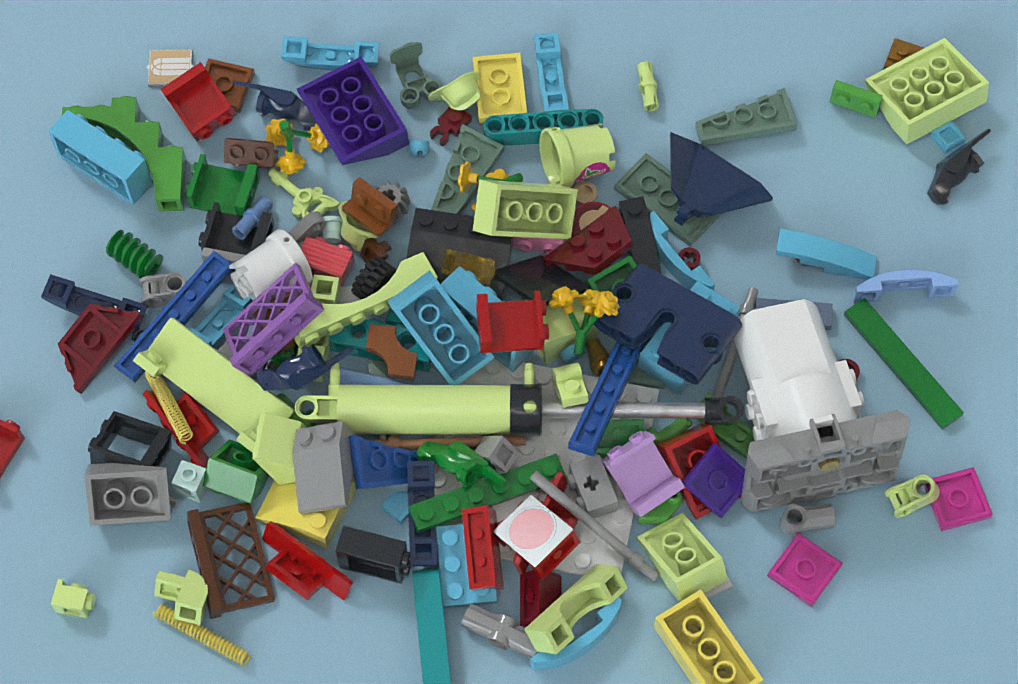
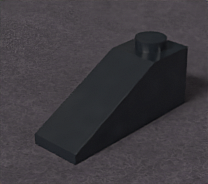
M644 197L619 201L618 210L632 240L633 248L628 251L629 256L631 255L636 265L644 264L661 274L651 221Z

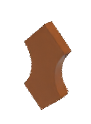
M370 324L366 351L376 354L383 359L388 368V378L414 380L418 359L417 353L408 351L401 346L396 338V327Z

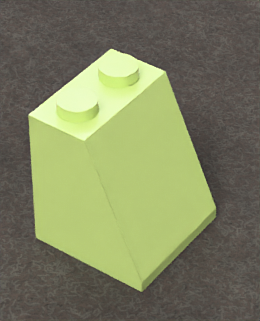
M574 298L572 303L574 307L573 313L581 328L585 316L583 314L585 307L578 302L577 298ZM549 305L546 306V316H543V323L548 324L549 339L545 340L543 349L536 350L546 365L561 357V352L575 343L576 330L568 314L564 313L563 308H552ZM594 324L587 332L586 342L598 336V329Z

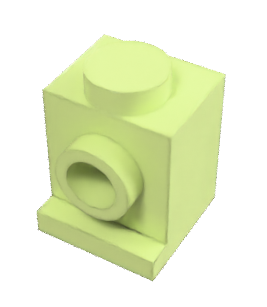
M58 579L51 601V606L55 612L87 618L89 610L94 609L96 594L90 593L84 585L72 583L70 586H67L64 580Z

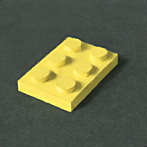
M510 53L472 57L473 71L480 73V79L477 82L481 93V98L477 101L479 124L484 123L486 118L493 115L527 113L521 54Z

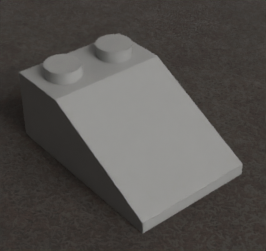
M343 421L296 429L293 462L298 512L300 514L348 507L353 475L349 436L355 434Z
M123 463L88 464L85 482L90 526L171 520L167 468Z

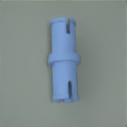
M261 196L251 209L249 208L243 213V218L232 228L234 236L244 240L254 227H258L262 212H268L272 209V201L265 196Z

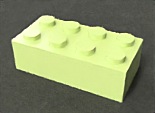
M479 180L473 231L490 236L570 239L578 189L554 184Z

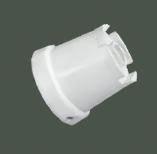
M282 229L274 231L266 238V242L229 266V269L236 270L230 275L240 296L243 299L250 297L252 301L294 263L301 266L309 286H312L313 282L311 268L306 256L293 237ZM296 275L290 280L289 286H293ZM278 292L272 296V299L277 297Z

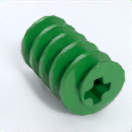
M123 230L117 231L106 246V253L109 257L114 258L123 267L129 268L130 272L137 274V277L140 279L145 276L154 275L164 259L163 255H156V250H148V245L146 243L141 244L139 238L133 239L132 233L128 232L124 235Z

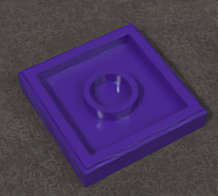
M713 443L683 479L682 483L691 494L717 517L722 518L742 494L745 469L718 444Z

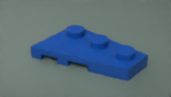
M356 435L349 436L356 489L408 484L407 461H418L416 452L399 447L393 448L377 441H368Z

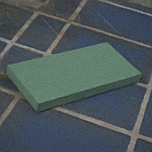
M647 153L614 185V190L627 200L643 196L649 216L654 211L669 228V231L690 247L721 215H701L699 219L692 215L683 226L676 223L674 219L678 215L677 210L680 206H678L679 200L671 190L670 170Z

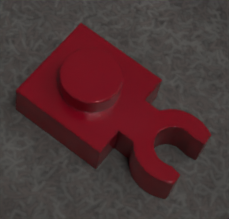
M449 107L438 118L440 126H435L431 129L430 138L434 139L436 135H443L440 139V145H446L449 141V135L453 134L457 137L460 134L462 124L468 126L472 121V116L464 110H455Z

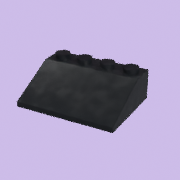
M416 208L411 227L407 259L424 252L440 284L460 266L465 271H471L477 277L478 282L484 287H490L496 293L497 298L502 301L505 285L490 275L491 271L510 264L513 237L490 236L473 231L474 216Z

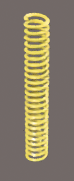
M146 371L145 377L180 443L186 444L183 441L190 440L193 437V432L163 376L160 374L153 377Z
M164 603L159 606L156 614L152 612L153 616H156L157 619L160 618L164 623L167 622L168 625L171 624L175 629L182 630V633L189 634L193 639L204 643V645L211 647V649H215V651L222 653V655L229 657V659H233L234 662L240 663L241 666L245 665L251 657L249 655L243 662L248 654V650L244 652V648L237 647V644L233 645V642L226 641V638L222 639V636L215 635V632L211 633V630L204 629V626L200 627V625L174 619L175 609L171 611V607L164 606Z

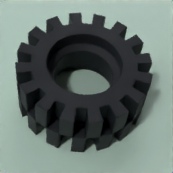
M378 256L375 259L372 258L370 263L367 262L365 268L359 271V276H356V282L352 284V294L361 300L376 293L389 282L396 269Z

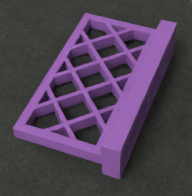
M294 263L223 328L233 357L230 359L231 364L239 371L252 376L324 311L322 304L314 298L299 264ZM296 275L293 286H289L290 280ZM278 292L275 303H270L272 296ZM286 292H291L288 302L283 303ZM260 309L257 319L252 320L254 312ZM272 309L269 320H264L267 310ZM242 325L239 335L234 336L233 332ZM254 325L251 336H246L249 326Z

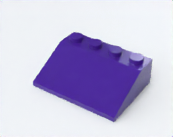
M362 57L297 88V92L341 165L386 156L410 144L406 127Z

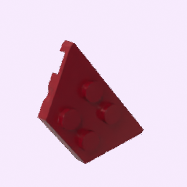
M614 206L543 257L544 264L547 267H552L553 264L565 265V269L569 271H582L585 274L597 275L633 248L632 240L618 208Z
M95 304L87 306L58 342L60 352L65 357V366L67 371L71 373L74 381L73 387L80 394L84 392L144 317L137 311L129 312L119 308H105Z

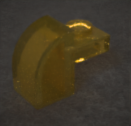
M446 248L440 273L450 276L460 266L465 271H471L477 277L478 282L490 286L491 279L495 275L496 261L484 256Z

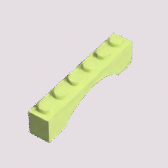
M424 252L401 261L389 282L367 298L352 303L322 304L324 311L294 337L298 347L304 344L308 346L314 344L327 334L335 335L341 332L347 325H358L372 314L381 315L391 307L388 303L390 299L429 270L437 279L438 277Z

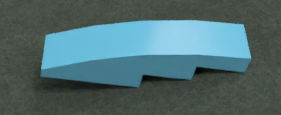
M781 228L775 254L800 259L799 264L823 267L824 273L867 280L874 277L877 257L837 241Z

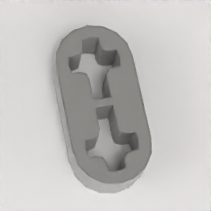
M311 212L288 234L293 237L301 248L306 236L316 237L326 226V221L320 212Z

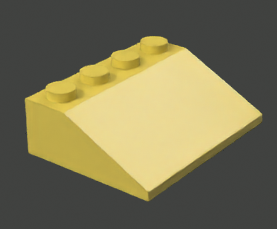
M354 472L352 475L348 506L357 490L355 486ZM274 480L255 519L265 524L272 521L279 527H282L287 533L328 549L348 507L300 514L298 512L296 483L279 485Z

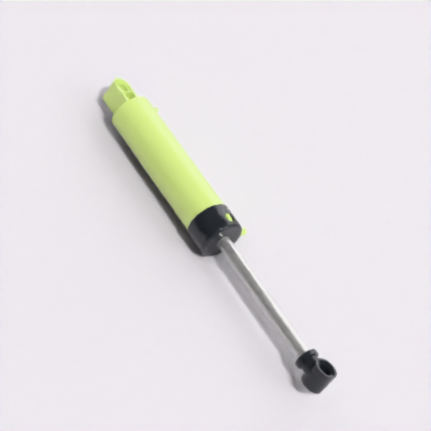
M337 362L330 369L328 396H302L295 404V412L303 421L309 423H335L343 421L354 434L540 436L542 434V418H580L587 403L563 408L561 402H542V385L534 384L533 363L525 364L524 384L340 385V369ZM735 396L704 397V403L618 402L612 418H704V424L733 425L743 415L744 407L741 400ZM306 403H313L315 406L314 412L307 416L303 415L302 407ZM727 404L733 405L736 409V415L734 417H727L723 413V406Z

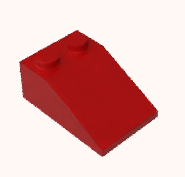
M700 423L656 445L671 473L682 482L711 445L716 443L720 446L712 426ZM686 488L679 491L695 519L712 512Z

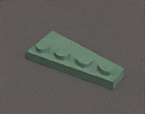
M785 88L777 90L775 95L769 97L767 95L757 98L756 102L749 105L743 103L736 106V109L728 113L723 111L696 122L697 135L700 144L703 146L797 130V122Z
M462 124L458 140L453 148V154L446 167L445 176L440 184L431 210L461 214L479 186V183H471L470 188L465 193L460 192L458 177L461 165L466 161L470 162L472 173L485 177L504 152V145Z

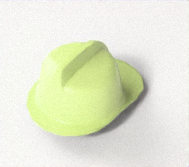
M473 71L461 75L451 83L433 91L428 95V100L434 102L444 100L455 110L469 108L481 98L477 83L480 79V73Z
M344 201L338 207L343 220L341 236L351 244L355 251L359 252L366 239L377 238V236L342 211V205L347 202Z

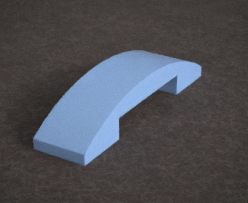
M925 270L888 272L870 278L857 286L853 296V303H858L864 298L868 302L879 301L882 292L927 289L928 297L954 296L958 287V280L941 273Z

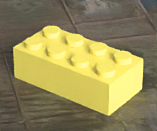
M702 590L697 591L655 617L654 629L692 684L763 683L764 679Z

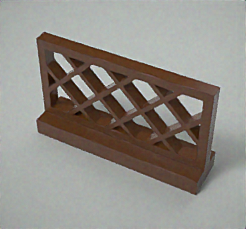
M241 503L199 512L198 509L187 511V524L199 574L204 578L205 585L208 586L207 607L210 619L221 617L222 613L274 602L275 598L269 574L266 570L267 566L251 504ZM246 511L248 519L243 527L230 520L234 513ZM216 517L223 521V523L215 532L206 526L205 519ZM227 524L239 531L233 541L221 535ZM243 533L253 539L254 544L249 551L236 544ZM216 539L229 545L223 556L212 550V545ZM233 548L246 555L239 566L226 559ZM249 558L260 565L256 575L243 569ZM223 563L236 570L229 581L218 575V570ZM239 573L252 580L246 590L233 584ZM256 582L265 587L267 596L257 598L248 592ZM221 583L225 585L223 590L221 587ZM229 588L242 595L238 602L225 603L224 595Z

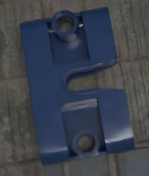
M637 264L623 282L614 286L612 293L618 298L617 304L620 306L617 316L604 314L594 323L599 331L633 351L653 336L663 323H672L665 332L657 350L659 355L657 364L694 385L700 383L712 365L721 361L724 349L743 326L740 319L734 314L644 264Z

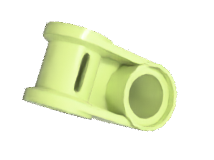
M919 475L909 481L889 488L885 491V496L890 498L895 509V517L900 518L937 500L940 490L932 478L927 475ZM931 484L929 493L920 495L921 486Z

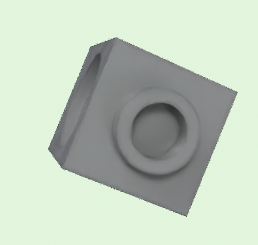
M484 436L475 450L477 454L488 461V465L497 473H507L519 454V451L504 436Z

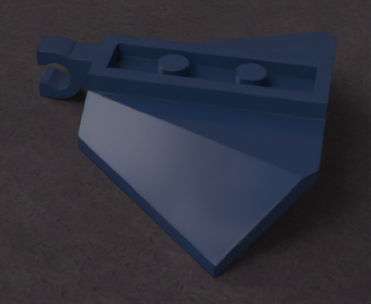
M670 132L671 190L679 200L678 206L680 208L677 210L678 215L674 219L679 225L683 226L692 215L699 219L701 215L714 216L773 200V197L761 182L703 145Z

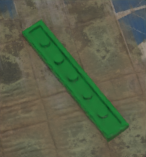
M865 298L844 312V316L942 430L963 415L964 412Z

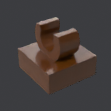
M368 238L364 241L360 256L365 263H370V260L372 258L375 259L377 256L385 261L389 257L386 252L392 250L387 241L378 243L375 238Z

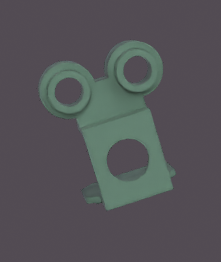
M420 42L407 43L390 53V62L395 64L396 72L404 88L400 93L401 104L408 109L415 108L419 104L421 96L424 95L428 99V95L431 94L429 93L430 91H435L442 87L440 81L429 79L427 75H424L420 67L419 56L423 53L422 43ZM409 72H416L419 78L406 81L405 76ZM409 98L414 99L413 101H406Z

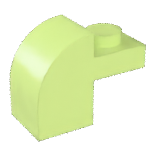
M578 362L552 368L553 388L557 401L562 403L563 408L588 403V393Z
M189 569L186 577L159 571L155 581L154 596L175 601L174 619L201 625L206 611L208 586L205 585L204 578Z

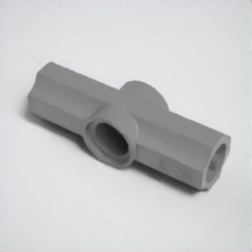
M470 604L461 622L462 627L485 637L489 643L500 649L508 650L509 648L528 658L539 653L535 650L524 630L525 628L521 627L513 618L504 614L495 615L473 604Z

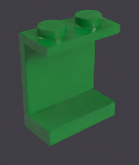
M200 154L198 163L195 162L193 164V178L191 184L188 183L186 185L185 198H187L189 207L192 209L208 212V210H212L214 202H218L221 212L243 216L247 209H251L260 180L258 165L248 163L246 171L243 172L208 165L206 155Z

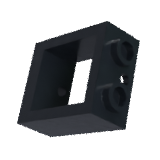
M113 411L109 419L103 421L97 437H93L89 443L91 464L123 463L160 467L171 449V430ZM117 435L150 446L141 461L108 450Z
M343 526L335 550L339 568L399 584L402 583L403 576L409 575L411 569L410 552L407 551L406 541Z

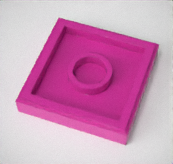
M974 467L932 478L938 485L940 492L937 500L930 504L941 531L992 517L993 514ZM924 484L923 486L927 494L931 490V484Z
M798 533L768 572L767 576L812 607L843 563Z

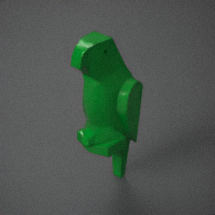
M426 441L417 450L418 461H434V464H437L444 471L456 475V480L461 481L462 486L466 489L477 483L478 478H489L504 487L507 486V480L488 465L487 460L462 442H453L447 445Z

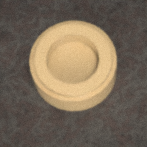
M582 181L574 186V189H578L577 205L596 201L597 188L593 183Z

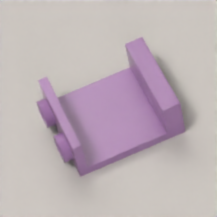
M647 431L636 432L630 436L628 443L622 447L619 445L607 452L608 456L602 459L630 508L640 517L685 488L681 480L671 473L653 442L656 439L655 436Z

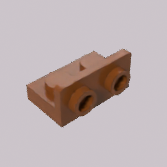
M359 177L353 182L351 199L342 205V211L374 235L380 237L395 224L398 204Z

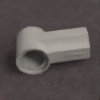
M831 503L811 506L791 504L785 508L779 521L780 529L784 534L794 536L801 531L834 528V508ZM788 517H795L799 521V523L796 524L790 522L788 520Z

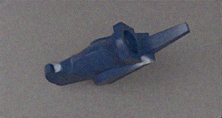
M233 80L235 85L260 90L256 103V112H259L261 116L272 113L284 119L297 118L300 124L304 126L303 130L309 131L311 127L315 126L316 122L305 103L292 91Z
M314 344L308 347L304 345L300 355L287 359L278 368L263 369V366H261L257 371V382L264 391L280 389L300 390L330 370L333 365L350 354L353 348L349 347L324 361Z

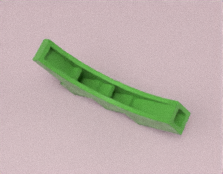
M121 96L120 98H112L111 106L96 105L94 107H82L74 105L62 107V115L67 110L75 115L77 113L81 114L87 119L89 124L94 127L99 126L105 130L109 137L118 138L131 150L140 152L146 158L147 168L150 170L154 180L155 201L158 210L184 211L186 157L183 147L174 145L162 147L163 132L160 123L150 120L140 122V108L136 97Z

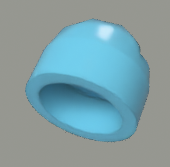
M410 140L409 148L411 154L417 158V152L421 151V158L426 156L429 151V141Z

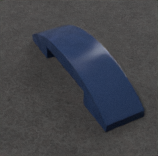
M50 274L41 298L79 316L89 304L101 305L105 308H119L129 312L137 311L143 316L148 308L146 304L124 297L121 301L77 287L74 281ZM143 318L134 329L140 328Z
M407 461L408 506L435 497L434 461ZM408 511L410 566H437L436 527L417 533Z

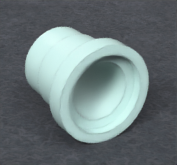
M324 216L326 226L322 231L323 238L329 244L341 243L342 218L340 216Z

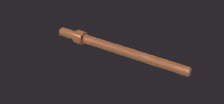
M484 436L419 439L389 437L388 440L368 441H377L386 446L402 449H419L426 441L447 445L453 442H462L468 447H477ZM504 436L513 446L526 445V436Z

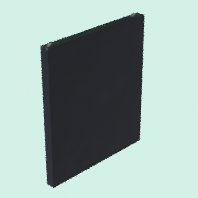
M542 255L493 270L490 275L526 300H533L534 292L540 291L541 300L546 301V306L553 300L552 294L559 288L566 286L570 290L578 291L579 294H583L587 289H590L589 285L556 264H553L552 267H547L544 264Z

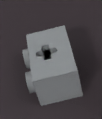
M600 455L569 464V474L566 475L569 488L571 490L575 489L578 498H575V502L593 518L617 511L618 500ZM590 485L592 489H595V491L591 492V489L586 487Z

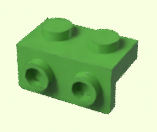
M836 80L829 103L876 118L883 95Z

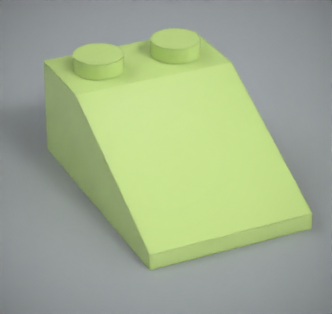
M683 512L637 537L655 569L660 573L659 575L679 603L699 590L705 593L728 580L723 558Z

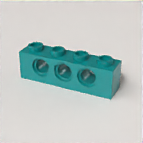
M370 318L358 325H347L341 332L329 336L330 351L340 353L352 347L353 351L348 355L383 361L378 355L366 351L369 326L374 324L396 327V338L402 347L407 343L414 344L412 348L406 350L417 353L416 370L430 372L431 359L406 326L402 324L390 325L378 319ZM359 332L365 334L360 338H356L353 336L354 334Z

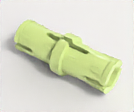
M644 61L637 65L640 78L638 87L639 91L642 92L644 110L650 112L659 108L657 98L658 83L654 78L652 62Z

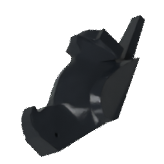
M990 128L959 147L936 165V172L927 192L933 202L939 205L948 203L947 197L951 188L961 184L969 173L975 174L979 172V168L983 166L984 162L972 147L991 132Z

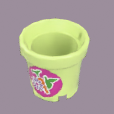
M600 123L560 129L559 127L543 129L540 134L539 148L544 173L549 184L572 187L574 183L613 171L616 160L610 161L609 156L610 153H615V148L607 127L601 128L603 124Z

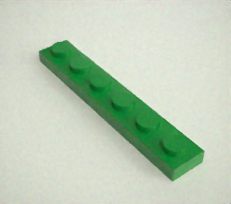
M557 453L508 470L507 473H500L507 480V486L505 487L486 478L467 489L461 487L408 506V511L417 533L462 518V509L487 505L492 507L541 489L529 479L536 470L548 481H551L553 478L555 479L558 472H562L565 475Z

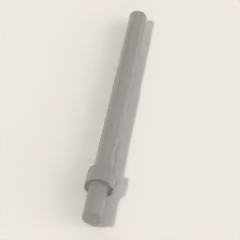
M749 288L744 303L740 305L739 319L750 311L755 310L754 304L759 292L758 289ZM734 339L728 348L713 397H723L738 354Z
M537 470L530 476V480L627 560L626 563L634 570L638 569L651 581H654L660 573L644 561V556L638 551H632Z

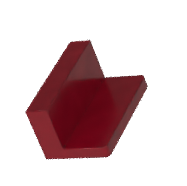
M533 570L525 572L524 575L520 574V626L526 628L562 595L561 575L550 572L542 580Z

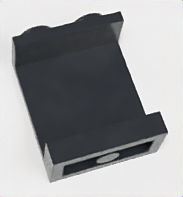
M214 202L212 210H208L206 214L205 224L207 226L205 232L200 233L198 246L201 247L202 251L206 247L247 255L266 242V238L273 233L275 226L272 213L262 212L258 227H254L247 237L241 240L234 236L232 228L237 225L243 216L221 212L220 204Z

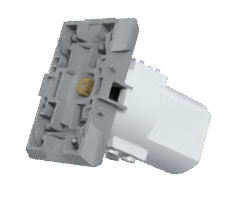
M802 299L755 309L744 315L740 319L743 326L733 339L750 387V391H747L748 404H745V412L748 420L752 419L754 427H752L755 441L749 444L741 505L753 513L807 500L815 502L835 497L838 493L895 481L899 461L901 460L908 435L910 418L898 410L861 418L864 397L861 391L857 392L854 370L849 369L846 360L837 362L817 306L809 300Z

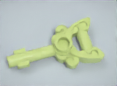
M273 168L268 173L274 185L283 187L294 197V207L292 208L294 217L304 218L309 214L310 207L318 203L320 205L312 212L318 211L322 216L327 211L333 212L339 209V202L330 196L324 195L322 188L315 187L313 190L311 188L300 190L288 180L289 176L285 172H279Z

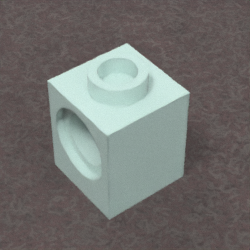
M182 460L171 482L176 495L200 503L207 487L203 486L206 468Z

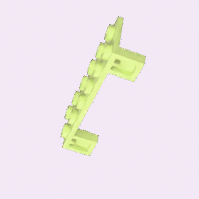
M170 318L149 349L139 352L133 360L153 377L163 374L240 433L236 440L251 452L255 447L257 426L259 425L261 413L266 412L285 418H290L294 413L293 408L269 390L264 391L255 379L234 368L230 360L175 318Z

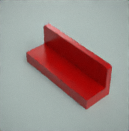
M488 505L462 509L469 589L472 591L488 588L503 590L499 541L493 533L497 528L496 511Z

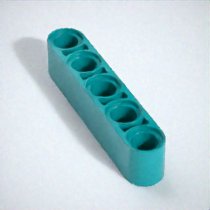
M597 109L493 115L484 121V135L504 146L539 144L540 134L543 130L539 127L567 129L590 126L588 125L589 123L603 124L604 117Z
M439 568L412 570L423 684H451Z

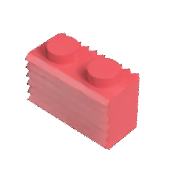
M306 236L301 250L309 263L312 276L314 277L315 274L338 277L340 285L343 287L355 262L354 253L345 245L339 244L334 246L328 244V241L322 237L316 236L311 238Z

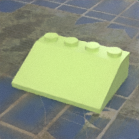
M946 38L865 79V84L869 91L883 95L879 107L891 128L906 144L986 103L989 82Z

